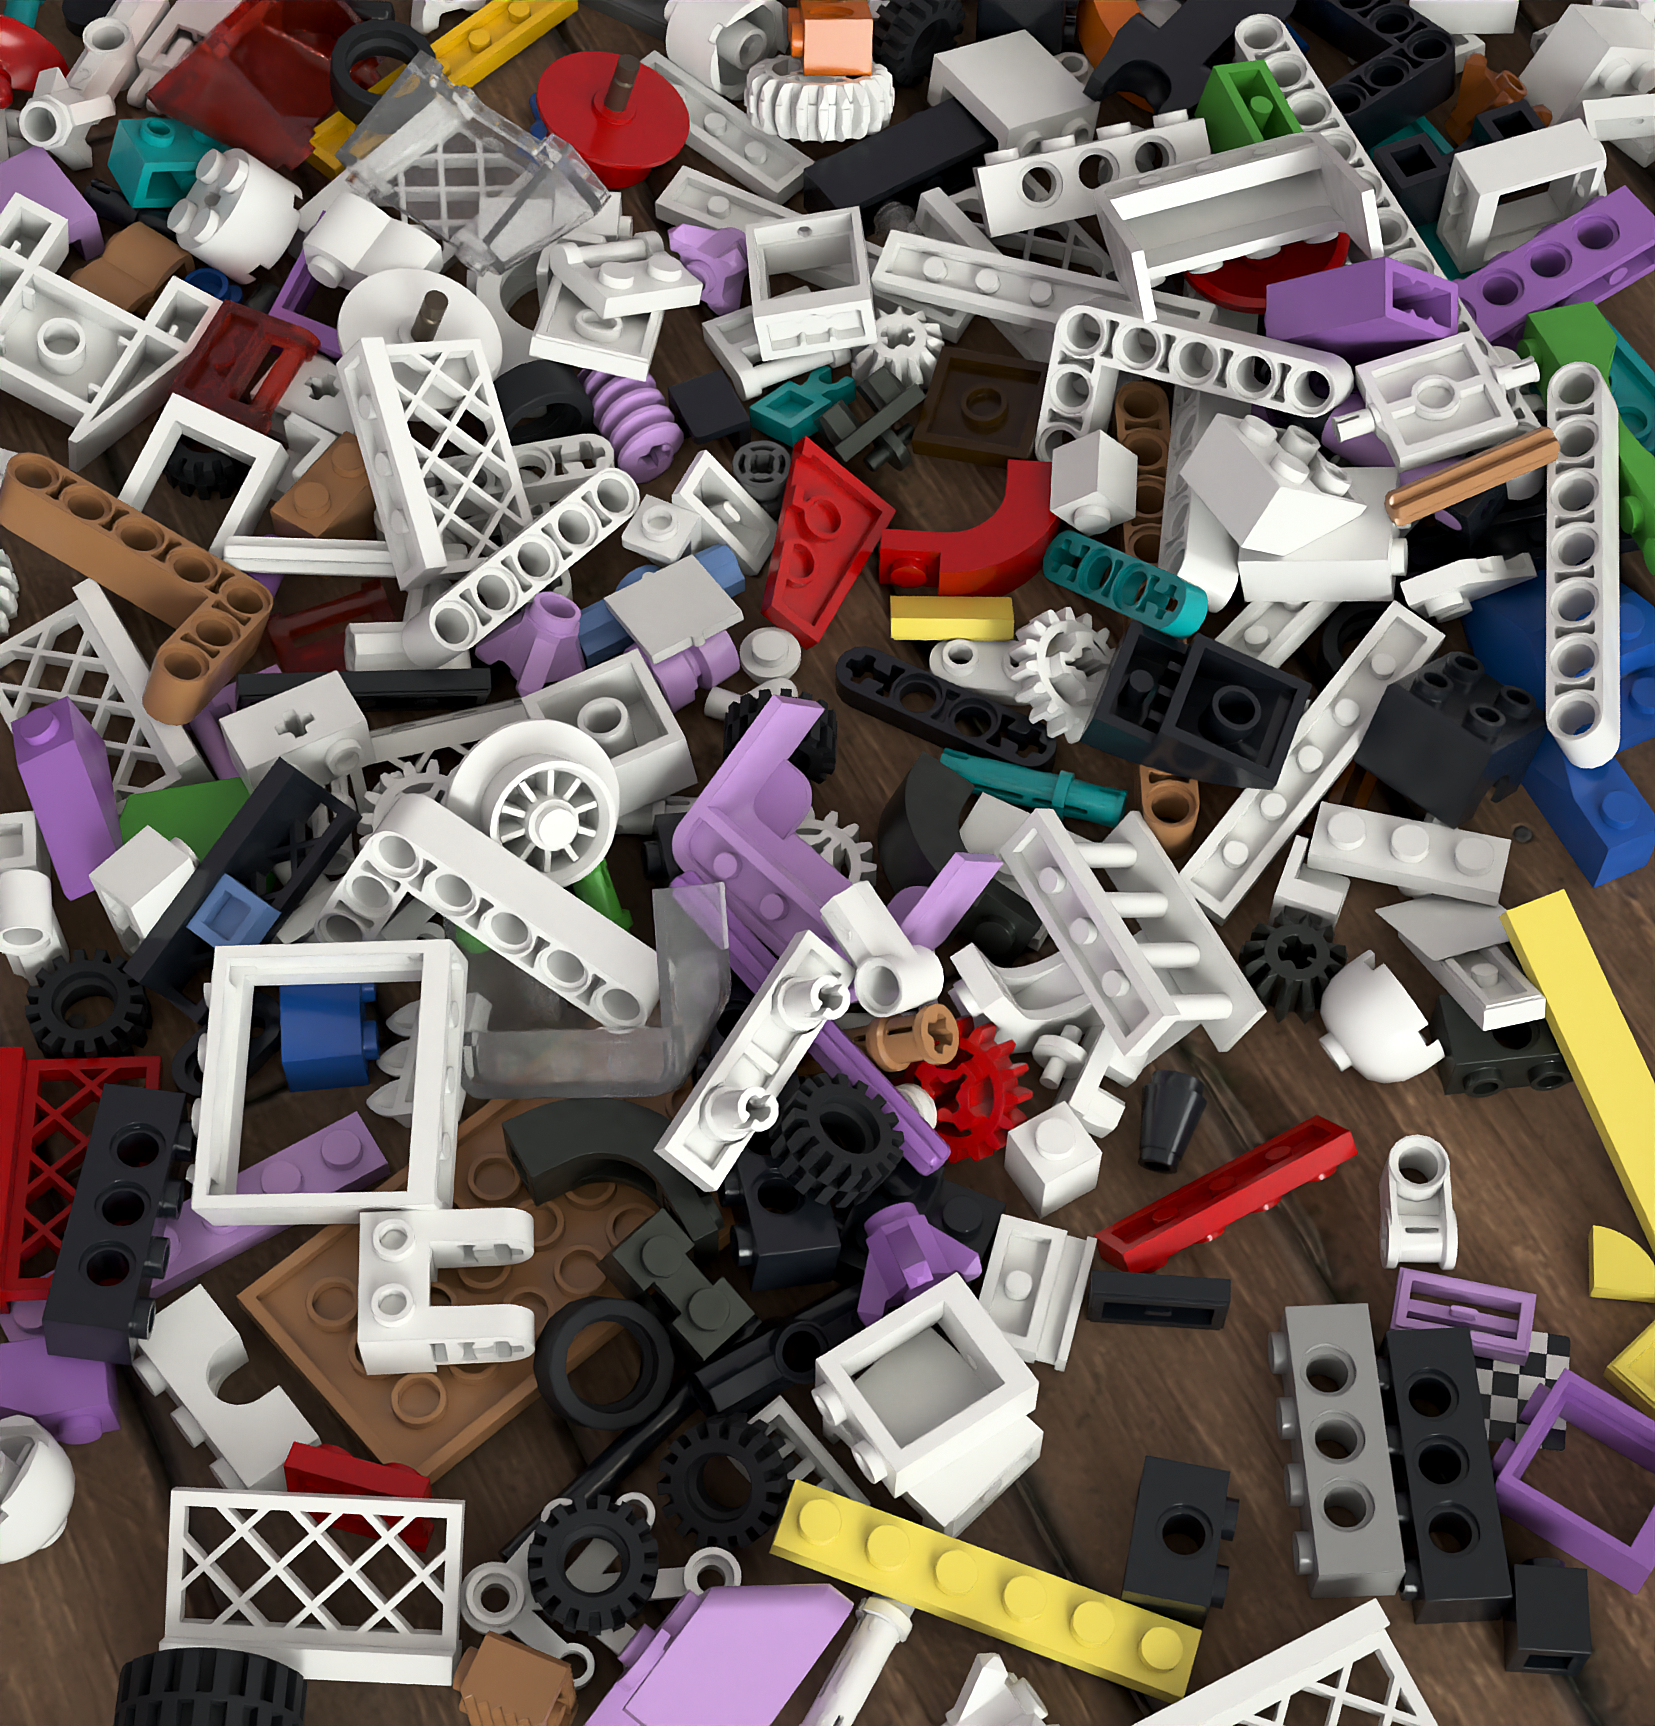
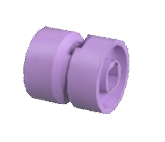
M726 630L705 639V644L697 647L693 645L655 665L636 643L626 648L623 652L625 654L638 648L673 714L695 700L694 690L698 687L711 690L740 669V660L736 647Z

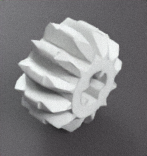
M901 305L898 306L894 314L889 315L876 308L875 320L878 343L850 347V364L852 377L855 379V386H858L876 370L885 366L902 382L905 388L916 383L922 392L923 389L928 390L941 348L944 346L942 341L943 334L940 331L939 324L927 323L923 310L909 316L905 314Z

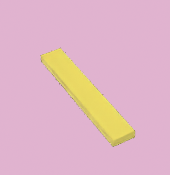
M1562 889L1507 910L1499 916V919L1527 979L1546 998L1545 1019L1655 1255V1083L1565 890Z

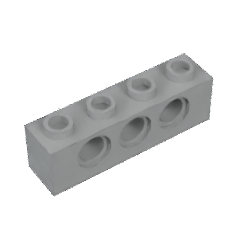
M1368 1303L1285 1307L1278 1331L1269 1332L1268 1361L1271 1374H1282L1284 1397H1277L1276 1426L1279 1439H1290L1293 1463H1287L1284 1466V1490L1288 1507L1298 1506L1301 1531H1294L1292 1537L1295 1572L1297 1575H1307L1310 1599L1395 1595L1406 1570ZM1312 1375H1325L1334 1380L1340 1390L1330 1393L1319 1391L1310 1384L1308 1377ZM1321 1440L1336 1441L1346 1449L1349 1456L1343 1459L1329 1458L1319 1451L1316 1442ZM1333 1506L1343 1507L1355 1516L1358 1525L1353 1527L1335 1525L1328 1519L1324 1509Z

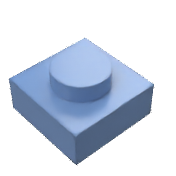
M224 873L186 927L214 948L215 946L259 945L281 912L239 881Z

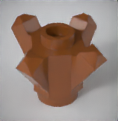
M1474 52L1466 56L1458 101L1452 107L1451 116L1444 122L1446 131L1459 146L1471 133L1475 115L1523 100L1527 95V89L1518 77L1508 70H1503L1500 74L1489 70L1486 67L1487 58L1481 53ZM1543 104L1531 106L1547 128L1553 118L1552 112Z

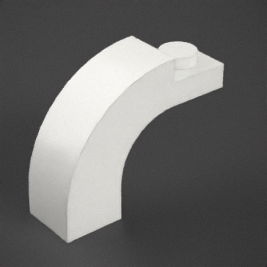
M973 943L950 957L962 979L953 984L954 988L949 990L948 994L961 1016L972 1015L975 1028L989 1022L996 1025V1035L993 1041L1001 1044L1013 1039L1016 1043L1011 1054L1033 1051L1040 1036L1045 1034L1060 1036L1065 1025H1074L1084 1034L1091 1026L1103 1024V1021L1060 951L1036 963L1017 968L995 966Z

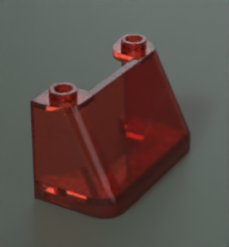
M242 0L144 95L161 113L232 149L239 148L273 170L278 169L284 164L292 171L316 149L309 141L316 134L314 128L336 105L330 91V59L336 41L351 26L363 21L345 0ZM372 56L358 61L350 69L352 81L366 91L381 79L382 76L376 68L387 56Z

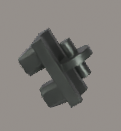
M882 366L855 387L874 411L872 416L861 424L841 399L813 422L822 439L830 448L826 453L838 463L847 462L872 441L875 449L863 458L864 464L870 471L875 472L886 462L894 469L903 471L912 462L905 446L912 442L915 428L907 422L894 433L889 427L926 398V395L916 383L905 388L893 373L885 366Z

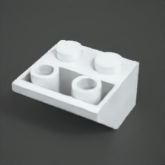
M1217 413L1179 472L1240 547L1286 556L1362 515L1367 507L1365 502L1350 487L1353 482L1352 478L1343 469L1325 459L1318 451L1320 447L1319 441L1312 434L1294 425H1290L1287 430L1273 427L1253 415H1246L1244 419Z

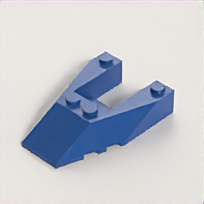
M1586 561L1578 562L1575 566L1583 564ZM1546 569L1536 571L1538 576L1471 601L1470 604L1473 610L1460 618L1468 648L1472 647L1475 658L1481 661L1485 667L1484 672L1505 686H1516L1526 690L1535 698L1536 706L1546 712ZM1620 581V742L1616 753L1655 737V607ZM1592 611L1583 613L1575 621L1586 618ZM1592 667L1582 669L1574 678L1585 675ZM1593 723L1581 726L1573 735L1584 733ZM1547 729L1521 784L1592 888L1594 889L1647 866L1655 847V813L1617 759L1613 756L1611 760L1602 766L1592 769L1580 768L1568 760L1549 729Z

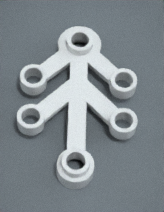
M638 1492L622 1495L615 1504L621 1505L622 1501L627 1504L641 1506L647 1514L646 1521L650 1525L651 1530L655 1519V1508L652 1501L646 1495ZM567 1498L552 1500L543 1509L541 1520L545 1522L550 1517V1510L560 1503L565 1507L572 1504V1500ZM533 1531L507 1563L487 1562L474 1568L465 1577L461 1585L460 1612L465 1622L480 1634L486 1635L489 1630L500 1635L511 1632L525 1645L560 1660L569 1654L581 1656L586 1662L587 1670L582 1677L573 1680L575 1682V1690H579L591 1681L595 1669V1660L587 1647L579 1643L567 1644L533 1612L543 1610L539 1602L535 1603L528 1579L527 1556L529 1544H532L534 1539ZM594 1538L565 1572L566 1576L576 1588L591 1593L604 1591L611 1587L620 1576V1573L603 1574L619 1553L609 1542ZM718 1547L701 1549L690 1557L685 1567L658 1569L656 1586L651 1599L649 1598L648 1601L682 1598L689 1589L699 1596L704 1591L700 1589L697 1583V1576L706 1569L718 1571L724 1579V1586H740V1566L735 1557L724 1549ZM490 1588L504 1590L509 1597L507 1607L496 1613L487 1611L481 1603V1597L484 1592ZM625 1623L624 1628L613 1632L612 1628L602 1630L601 1635L595 1637L619 1656L636 1631Z

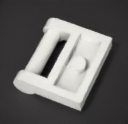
M656 231L635 233L631 240L578 247L573 242L555 244L551 247L549 253V263L553 274L602 319L699 305L703 283L685 269L679 260L671 257L664 251L662 238Z
M803 286L771 299L811 293L807 286ZM752 305L702 323L704 342L733 380L734 387L742 401L761 396L762 389L822 366L829 364L832 368H836L851 362L850 348L770 360L753 367L756 362L762 361L753 320Z

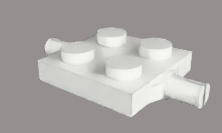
M1472 331L1463 332L1355 366V383L1366 404V408L1339 417H1333L1331 419L1335 437L1337 436L1339 443L1373 432L1385 443L1399 473L1516 437L1518 421L1506 399V390L1539 381V369L1537 363L1534 362L1533 356L1498 367L1490 358L1482 353Z

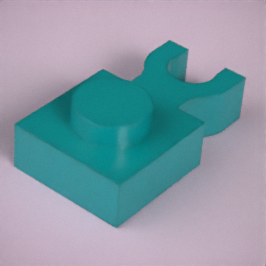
M822 366L813 370L807 382L801 386L789 380L749 407L751 427L794 447V444L803 437H809L818 431L813 421L841 399L846 405L856 399L855 379L845 376L839 382L832 384L831 368Z

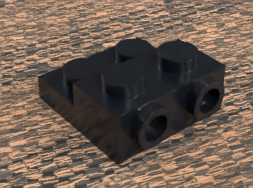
M902 1156V1159L896 1165L897 1167L873 1194L868 1196L864 1202L856 1206L855 1204L853 1205L849 1216L838 1212L834 1215L841 1249L832 1280L845 1284L865 1274L869 1249L866 1243L868 1235L864 1224L872 1215L880 1210L898 1203H913L919 1215H925L928 1224L977 1252L982 1268L995 1239L1001 1215L1006 1212V1203L944 1179L945 1167L943 1166L928 1176L920 1175ZM977 1278L966 1283L970 1290H972Z

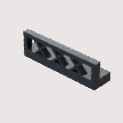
M279 756L122 970L138 983L165 997L193 1021L203 1026L209 1019V1008L206 1005L204 996L196 1004L182 991L198 969L212 966L213 970L215 948L186 926L224 873L239 881L281 912L259 943V945L270 944L363 816ZM320 803L337 814L321 837L305 841V824ZM291 860V878L282 890L267 893L266 877L275 864Z

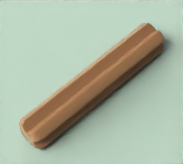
M1541 426L1389 491L1385 495L1384 506L1386 512L1395 526L1407 525L1556 461L1560 451L1559 442L1549 427Z

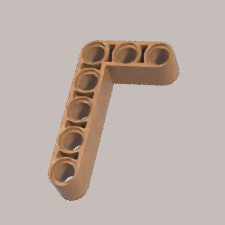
M30 452L18 453L10 458L0 487V524L177 629L160 646L156 653L142 696V705L147 714L167 725H183L195 719L255 654L274 604L273 596L268 588L52 459Z

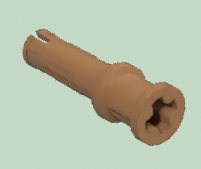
M937 1003L921 1007L916 1014L902 1016L898 1013L889 1017H875L869 1025L842 1029L874 1065L888 1072L901 1071L906 1069L911 1062L923 1060L933 1065L946 1064L955 1057L959 1046V1030L954 1016L948 1008ZM934 1041L940 1042L937 1046H934ZM807 1051L796 1067L798 1078L826 1073Z

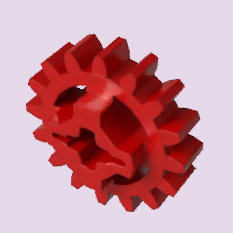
M964 1015L955 1019L959 1030V1046L957 1054L952 1061L942 1065L929 1064L925 1060L911 1062L904 1069V1075L889 1080L894 1087L905 1083L919 1085L934 1100L937 1110V1123L934 1130L950 1147L949 1163H957L968 1157H971L974 1162L994 1154V1150L1005 1147L1008 1131L1028 1120V1117L1017 1108V1104L1033 1098V1091L1018 1086L1017 1077L1029 1070L1027 1063L1012 1064L1008 1057L1016 1046L1014 1040L1011 1039L997 1044L993 1041L996 1035V1025L989 1022L975 1028L972 1015ZM934 1041V1046H937L940 1042ZM963 1050L968 1051L974 1056H967Z

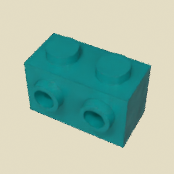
M202 116L179 119H162L158 117L119 119L107 166L131 208L174 207L177 202L187 197L197 180L195 173L198 163L208 151L216 149L223 154L234 148H242L224 118Z

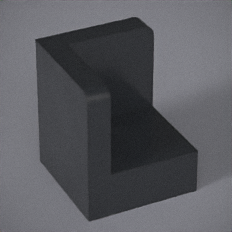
M723 369L668 387L669 409L674 415V423L682 429L684 439L691 437L695 444L701 445L727 435L736 452L742 446L751 442L750 418Z

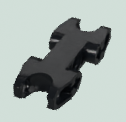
M1176 0L1182 6L1160 28L1141 13H1136L1117 31L1109 50L1090 75L1082 93L1094 102H1101L1107 96L1118 91L1132 92L1144 98L1153 108L1155 115L1187 109L1188 119L1195 118V110L1212 68L1235 46L1234 34L1241 20L1255 14H1269L1277 17L1285 25L1286 20L1300 0ZM1147 142L1155 149L1159 148L1156 144Z

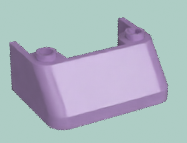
M773 694L678 824L672 839L673 856L678 866L684 872L688 870L695 871L746 927L778 957H781L797 932L809 929L853 967L820 917L822 915L820 909L833 896L840 894L853 884L794 833L810 810L812 790L805 775L790 763L788 759L825 709L816 701ZM955 852L930 887L912 886L905 888L895 895L886 908L911 945H922L933 951L948 937L1002 866L1003 862L994 854ZM853 979L848 986L850 1004L860 1003L855 993Z
M831 1584L714 1586L708 1588L699 1596L689 1589L655 1631L644 1623L632 1636L617 1657L627 1667L583 1726H770L851 1612L854 1603Z

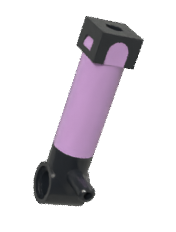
M1265 362L1260 370L1259 382L1269 385L1271 370L1267 362ZM1311 371L1309 375L1311 391L1315 396L1327 399L1330 394V386L1323 374ZM1351 392L1350 397L1344 403L1315 418L1302 417L1265 407L1269 422L1275 427L1287 430L1290 425L1298 426L1312 434L1319 441L1320 445L1357 467H1396L1385 443L1373 432L1344 440L1341 443L1337 441L1331 419L1366 408L1363 398ZM1469 451L1464 458L1456 455L1399 473L1400 485L1408 484L1476 454ZM1506 482L1435 512L1436 526L1472 546L1507 504Z

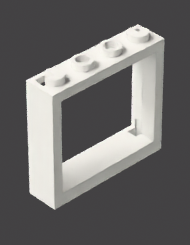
M451 939L215 946L211 983H204V999L209 1008L207 1033H203L200 1036L198 1042V1063L200 1070L204 1073L202 1096L194 1101L191 1117L192 1129L195 1137L198 1139L195 1164H191L188 1167L186 1180L192 1184L191 1209L213 1226L358 1224L360 1223V1212L453 1209L468 960ZM422 981L407 1191L236 1194L254 986Z

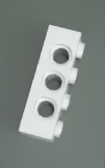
M1187 109L1152 116L1154 127L1132 132L1129 121L1097 128L1098 140L1076 145L1074 134L1040 141L1042 152L1020 157L1018 147L984 154L986 165L972 169L986 236L993 238L1095 215L1093 191L1096 188L1089 189L1084 186L1078 174L1081 162L1090 155L1095 154L1106 163L1107 176L1101 185L1141 174L1135 164V155L1137 150L1147 142H1152L1160 148L1163 155L1161 168L1211 155L1204 118L1188 119ZM1040 167L1046 170L1051 178V190L1044 199L1031 201L1023 192L1022 181L1029 170Z

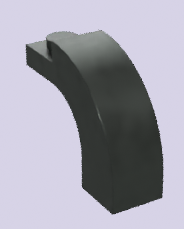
M925 751L918 757L886 804L878 824L877 842L880 861L895 894L912 886L930 887L955 852L969 853L962 842L958 820L963 805L976 786ZM992 877L944 940L943 944L948 946L958 933L1010 968L1043 923L1030 902Z
M578 1097L541 1105L502 1123L506 1152L536 1207L587 1184L610 1182L627 1185L641 1191L652 1199L660 1209L663 1208L695 1245L687 1254L697 1268L719 1258L718 1231L724 1229L725 1226L722 1215L714 1199L709 1194L710 1192L701 1190L653 1151L672 1122L667 1117L647 1107L628 1101L603 1097Z

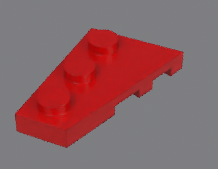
M807 436L794 444L760 613L778 628L790 632L797 639L799 645L806 650L819 643L880 540L882 528H887L897 511Z

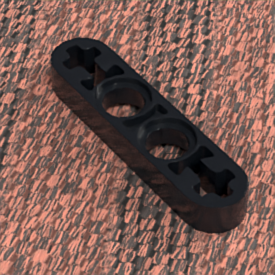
M866 646L854 647L845 651L839 657L835 673L836 693L841 701L848 706L943 749L949 748L954 751L967 753L968 755L1027 767L1028 769L1040 772H1052L1057 749L1056 737L1051 738L1047 736V726L1042 722L1038 721L1032 724L1029 717L874 648ZM865 671L873 674V679L866 678L861 684L853 682V676L860 678ZM884 690L890 691L889 698L883 697ZM921 692L930 696L935 704L924 712H913L903 707L900 701L909 693ZM974 716L986 721L990 729L979 737H969L960 733L955 725L960 719ZM1000 731L1007 732V739L1002 737L1000 747H996L1000 738ZM1029 745L1038 747V753L1032 752L1027 758L1017 755L1018 750L1024 751Z

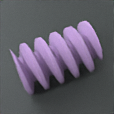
M583 368L577 375V378L595 409L593 424L600 431V436L609 441L614 449V458L618 469L626 472L635 483H649L661 476L671 466L674 460L673 455L684 442V433L674 423V415L665 406V398L656 389L654 378L648 372L646 382Z

